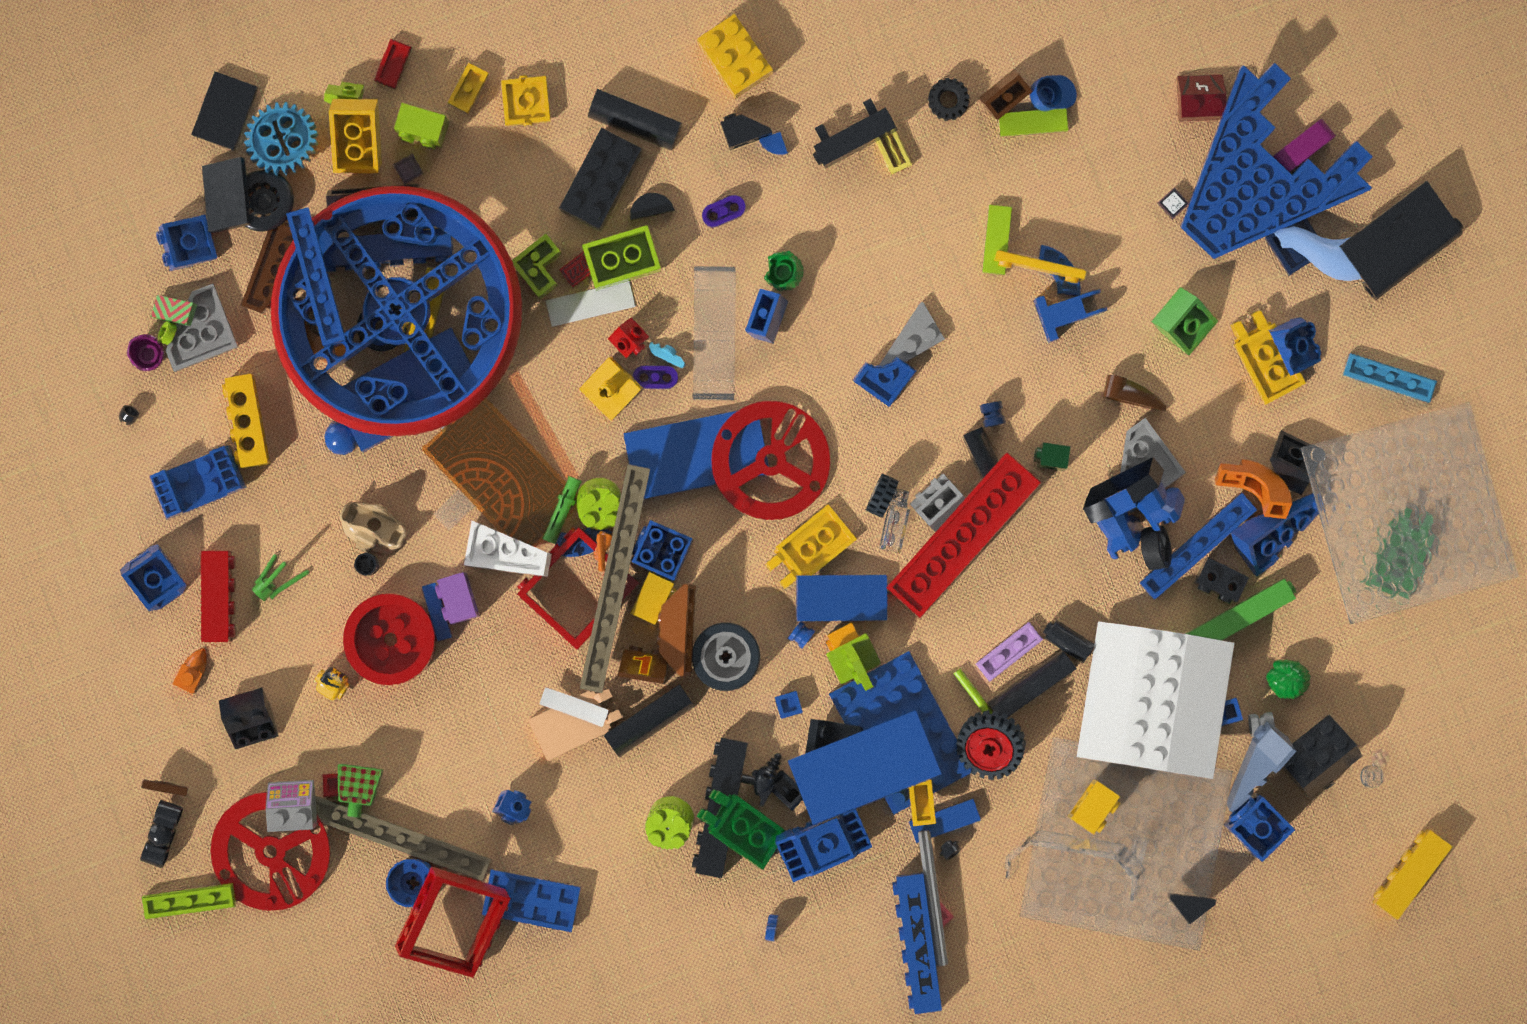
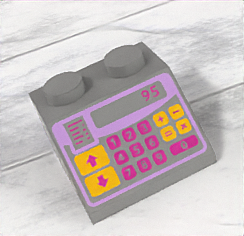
M314 780L268 783L266 799L267 832L314 829L318 825Z

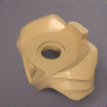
M349 502L345 504L340 514L343 530L346 536L356 542L358 549L366 553L373 550L381 554H390L403 545L406 529L401 522L392 516L385 506L362 502ZM371 519H378L381 527L377 531H371L368 528V522Z

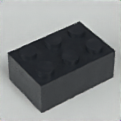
M1328 715L1292 743L1296 752L1282 769L1310 799L1359 760L1362 754L1357 744Z

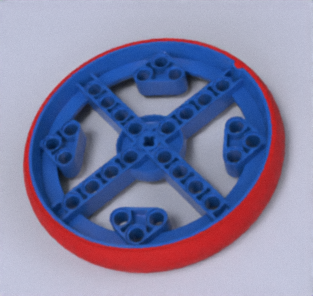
M385 186L359 191L332 203L314 216L312 219L322 255L335 243L369 292L363 302V320L344 333L346 341L326 346L314 354L308 341L304 319L311 325H317L316 319H309L312 305L294 240L292 241L279 265L271 297V324L275 346L281 363L299 392L314 407L334 421L358 431L382 436H407L433 431L449 425L476 408L498 385L508 369L516 350L522 323V299L517 273L504 244L492 228L475 212L460 202L441 193L410 186ZM410 211H418L416 220H407V214ZM385 220L382 228L384 234L389 239L429 246L437 239V232L434 228L436 227L451 235L464 248L416 282L403 277L386 278L355 236L353 230L372 222ZM399 224V231L396 234H390L388 232L390 225ZM423 229H431L432 234L428 239L420 238V233ZM348 232V240L343 243L339 242V234ZM354 251H362L360 260L353 261L351 259ZM469 252L477 254L476 260L472 263L465 261V257ZM451 265L458 267V272L454 276L447 275V268ZM479 267L485 281L489 303L481 296L472 297L468 302L462 341L469 350H479V353L460 378H457L424 330L430 319V301ZM371 268L375 269V276L372 279H365V271ZM431 279H438L439 286L434 290L429 289V281ZM382 287H387L389 289L388 295L384 298L378 297V290ZM300 290H305V299L297 301L296 293ZM413 292L421 294L420 300L416 303H411L409 300ZM477 302H482L485 305L481 313L473 311V306ZM394 306L397 308L402 307L399 310L401 313L398 316L395 313L391 315L394 312L392 310ZM375 319L383 320V326L379 330H375L372 327ZM492 320L497 321V329L493 332L487 331V323ZM407 324L415 325V331L411 335L404 333V328ZM358 332H363L365 335L361 343L354 342V335ZM471 334L479 335V342L475 345L468 344V337ZM377 339L392 345L407 343L438 386L440 392L421 400L407 402L410 398V390L402 382L361 377L355 384V389L358 393L356 395L338 384L329 374ZM422 342L428 343V350L425 353H418V345ZM340 345H344L346 347L345 354L341 357L336 356L335 349ZM320 359L327 360V366L323 370H318L316 367L317 361ZM437 360L441 361V369L437 372L431 371V363ZM448 379H453L455 387L452 390H445L444 382ZM366 382L372 383V391L367 394L362 393V385ZM398 387L404 388V396L400 399H396L393 396L394 390ZM378 401H385L386 407L382 412L375 411V404Z

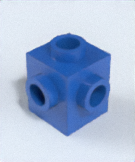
M504 790L501 791L492 812L501 816L503 822L514 825V823L517 824L527 820L531 812L529 808L531 801L526 799V795L522 792Z

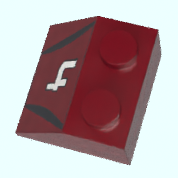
M1223 74L1177 76L1179 122L1221 120L1227 104Z

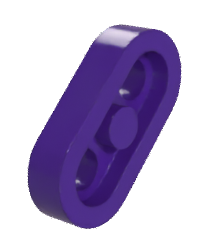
M731 195L706 206L702 212L703 222L708 227L716 228L740 218L745 212V202L740 196ZM737 204L739 208L737 211H731L730 206ZM711 213H716L718 215V218L716 220H711L709 218V215Z
M640 366L633 372V378L643 389H671L678 382V374L670 366ZM641 374L648 375L649 378L646 382L640 380ZM669 374L671 380L664 382L662 379L663 375Z

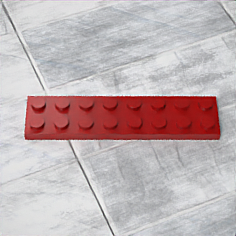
M1006 452L886 588L921 618L1042 482L1009 452Z

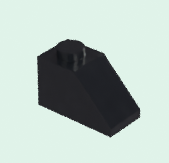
M736 113L723 117L724 121L720 122L729 150L772 135L770 127L742 114L739 116Z

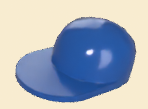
M1062 75L1041 77L1030 87L1033 91L1029 94L1030 100L1034 107L1040 111L1067 109L1075 103L1077 98L1074 84L1070 79Z

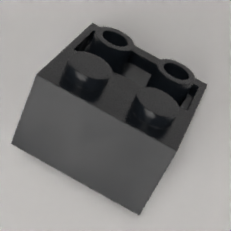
M262 687L219 700L221 720L235 750L279 736L269 701Z

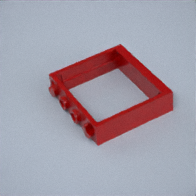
M580 526L576 530L572 527L564 535L566 541L561 546L556 544L549 553L552 555L549 569L579 537L594 551L597 547V542ZM606 551V553H605V561H606V562H607L608 554H609L607 551ZM629 571L622 601L639 584V581ZM533 575L530 580L525 578L517 586L520 590L517 595L578 650L591 636L595 617L574 637L527 594L542 576Z
M431 867L395 944L399 957L474 978L478 968L482 966L486 951L491 947L495 931H498L501 926V918L504 912L509 909L510 897L507 891L498 886ZM443 883L494 898L465 960L415 946L416 940Z

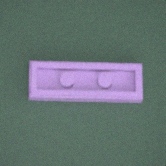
M1028 622L975 664L990 682L1043 639L1031 623Z

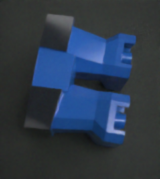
M1154 457L1092 487L1088 493L1083 510L1090 523H1097L1107 537V551L1112 559L1119 558L1117 554L1119 550L1122 553L1128 550L1132 552L1140 543L1141 532L1144 527L1138 517L1128 515L1127 511L1137 507L1145 515L1154 531L1161 530L1160 522L1163 521L1164 524L1172 521V523H1175L1181 517L1185 498L1179 488L1172 487L1165 490L1161 481L1164 469Z

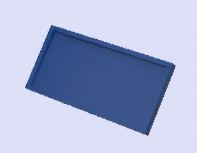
M449 328L430 338V340L457 378H460L470 367L471 363L453 329ZM423 342L417 347L418 353H425L429 348L428 343ZM411 349L342 386L358 395L355 384L361 377L398 381L405 384L410 390V398L407 402L421 400L440 392L438 386ZM441 361L432 362L430 366L431 371H439L442 367ZM448 379L444 382V389L447 391L455 387L453 379ZM364 383L361 387L362 393H370L372 391V383ZM396 388L393 392L394 398H402L404 396V388ZM378 401L375 404L376 412H382L385 409V401ZM349 428L363 453L393 437L369 434Z
M737 411L623 433L629 464L650 469L644 499L716 485L711 465L713 444L722 425ZM760 420L745 426L733 440L729 452L731 475L754 463L758 451L765 446ZM723 430L722 438L729 440L732 437L731 431ZM766 455L764 462L769 467Z
M916 710L788 760L813 825L942 775Z

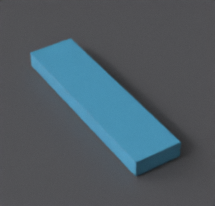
M1352 353L1348 356L1343 376L1427 403L1431 402L1437 383L1436 380Z

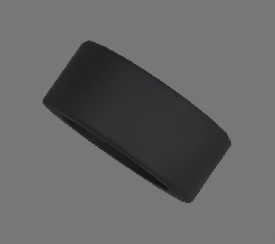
M1159 525L1161 527L1159 531H1154L1152 527H1146L1141 532L1142 555L1149 570L1168 568L1171 565V543L1166 529Z

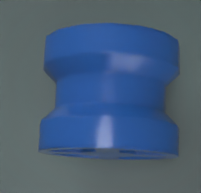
M800 621L788 639L796 641L798 646L803 649L815 630L807 628L805 623Z

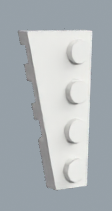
M472 521L464 565L548 577L552 554Z

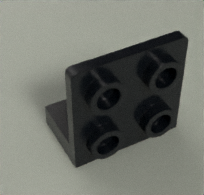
M811 719L805 754L862 732L863 727Z

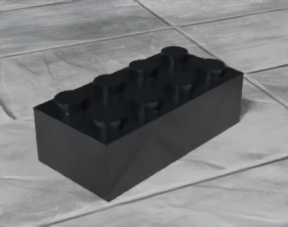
M601 128L559 207L560 211L601 232L642 154V148Z

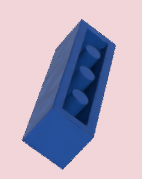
M437 583L422 586V590L437 640L442 641L452 638V633L448 621L444 620L441 608L444 606L442 600L438 599L435 586Z

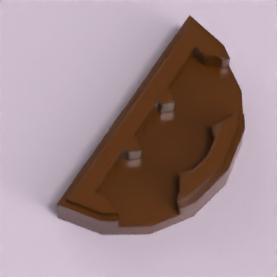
M144 779L141 786L143 789L187 796L188 792L186 786L158 780Z

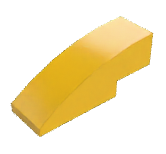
M930 779L909 788L913 826L936 824L932 780Z

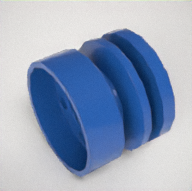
M404 859L396 863L389 870L386 878V889L390 898L398 905L413 907L430 868L433 866L420 859ZM416 877L419 886H415L413 889V885L409 884V882Z

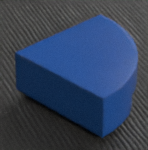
M781 132L759 139L762 147L768 152L776 155L788 154Z

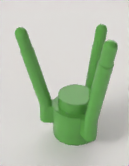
M274 554L260 577L254 582L256 585L252 588V591L263 601H266L269 597L273 600L277 594L308 575L309 570H305L274 590L276 586L272 581L287 564L285 561L282 562L271 576L267 578L266 575L277 558V555Z

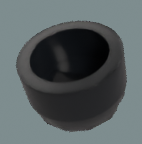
M124 405L119 413L120 422H126V425H131L137 420L139 412L132 406Z

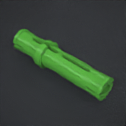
M568 476L562 494L558 495V504L542 538L545 541L553 544L557 543L556 541L569 510L576 502L574 498L582 483L581 480Z

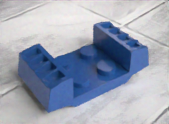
M230 445L209 451L210 454L168 471L162 470L150 475V481L166 520L247 488Z
M856 809L807 827L794 834L789 829L777 835L775 840L793 882L819 874L872 848V844Z

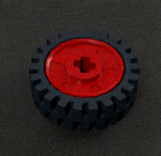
M984 711L982 715L978 712L974 717H969L967 722L965 721L956 743L957 755H960L959 760L961 763L965 762L964 767L967 770L971 768L973 775H976L977 772L980 773V778L984 779L985 775H988V780H993L995 776H997V779H1002L1004 774L1007 777L1012 771L1014 772L1021 763L1026 746L1024 732H1020L1021 726L1019 724L1015 725V720L1012 717L1009 720L1006 719L1007 714L1003 713L1002 716H999V711H993L992 714L989 711Z

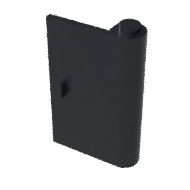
M1425 180L1339 247L1364 282L1362 284L1365 290L1374 300H1377L1463 234V225L1457 218L1452 217L1431 185Z

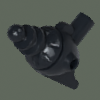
M776 753L774 758H770V761L766 763L768 766L754 770L752 776L742 774L741 783L754 786L755 794L761 799V807L765 805L777 783L778 774L776 770H779L778 765L781 764L779 760L782 758L780 753Z

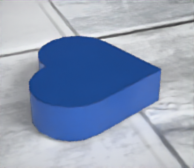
M770 914L768 917L765 933L766 941H775L778 915Z

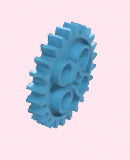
M278 102L275 103V109H271L269 105H266L267 112L264 113L259 109L260 117L252 116L255 123L247 124L251 131L244 133L246 138L249 139L244 141L246 147H250L246 152L248 155H252L250 159L253 163L257 162L259 169L265 166L267 173L272 168L275 175H278L280 170L287 175L289 168L295 173L297 165L304 168L303 160L311 161L308 156L309 153H316L314 148H312V146L318 145L317 140L314 139L319 136L317 131L314 130L316 125L314 122H311L312 118L310 115L305 116L306 112L303 108L298 111L296 104L291 109L287 102L284 103L283 108L279 106ZM275 121L283 135V140L290 153L289 156L285 155L284 148L280 143V138L273 125ZM293 121L290 127L283 128L285 122ZM272 130L269 136H262L264 131ZM294 141H301L298 147H291ZM273 150H280L278 155L270 156Z

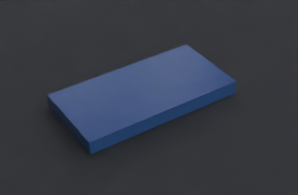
M797 575V621L887 620V575Z

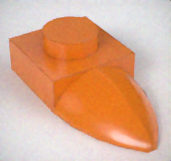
M204 648L195 651L186 659L184 664L181 665L173 685L191 694L195 693L206 669L207 656Z

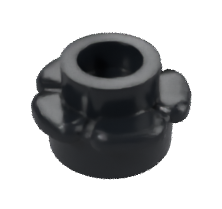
M949 840L940 847L942 850L940 856H943L946 860L956 856L961 851L958 841L952 842Z

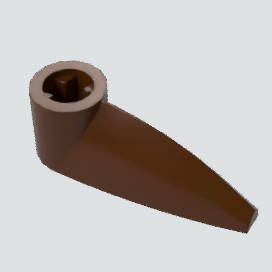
M1107 375L1103 398L1139 407L1166 411V405L1147 388L1125 377Z

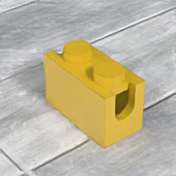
M649 572L630 614L656 625L661 606L677 590L673 588L674 583Z

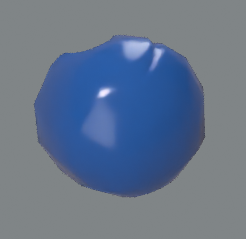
M336 421L331 422L327 427L324 435L325 444L334 454L346 455L351 453L358 445L349 427Z

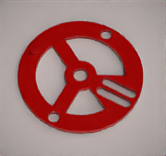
M761 401L741 408L722 425L713 444L711 465L719 491L734 508L757 519L779 520L802 512L818 498L829 475L830 452L823 431L806 412L785 402ZM793 409L795 416L781 440H776L774 435L788 410ZM798 415H803L805 421L790 446L785 445L784 440ZM772 418L771 445L764 446L758 451L754 463L731 475L729 452L737 434L745 426L756 420ZM723 430L731 431L732 437L729 440L722 438ZM804 439L808 440L813 456V466L810 475L786 461L785 452ZM774 454L777 457V464L774 467H768L765 464L764 459L766 455ZM763 473L767 476L781 474L802 486L803 489L788 500L766 503L749 497L739 487ZM812 481H817L820 484L818 491L811 490L810 483Z
M260 792L240 799L221 816L211 839V861L221 885L233 883L235 899L259 910H283L305 901L320 886L330 862V843L327 831L318 815L317 824L321 828L319 833H313L311 829L296 830L280 839L276 836H265L262 838L239 823L244 817L253 812L266 810L267 792ZM231 835L253 848L258 862L269 867L270 893L252 889L235 874L228 854ZM310 839L313 854L310 868L305 875L285 861L284 858L287 850ZM273 845L277 850L276 856L272 858L267 857L264 853L265 846ZM285 867L290 868L303 893L302 898L296 897L283 872ZM227 869L230 872V877L228 879L222 878L220 875L221 870ZM275 872L280 873L293 898L292 903L286 902L273 877Z

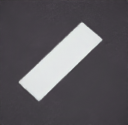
M629 281L598 291L591 289L546 300L552 327L635 307Z

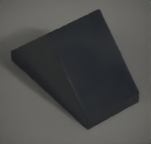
M781 769L777 773V783L772 792L793 811L803 799L797 783Z
M1168 893L1167 896L1188 924L1193 923L1216 905V900L1213 898Z

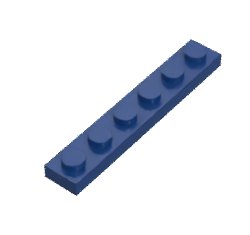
M307 207L286 213L322 345L326 347L346 341L310 208Z
M1241 493L1172 553L1171 565L1168 568L1153 570L1139 584L1155 600L1256 512L1257 509Z

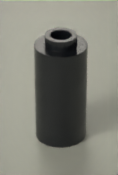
M1058 620L1054 623L1050 621L1043 631L1046 634L1045 640L1081 663L1085 662L1095 646L1094 643Z

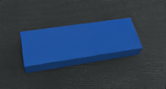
M970 799L936 811V824L913 826L912 820L909 821L916 843H919V831L929 830L931 838L981 821L974 799Z

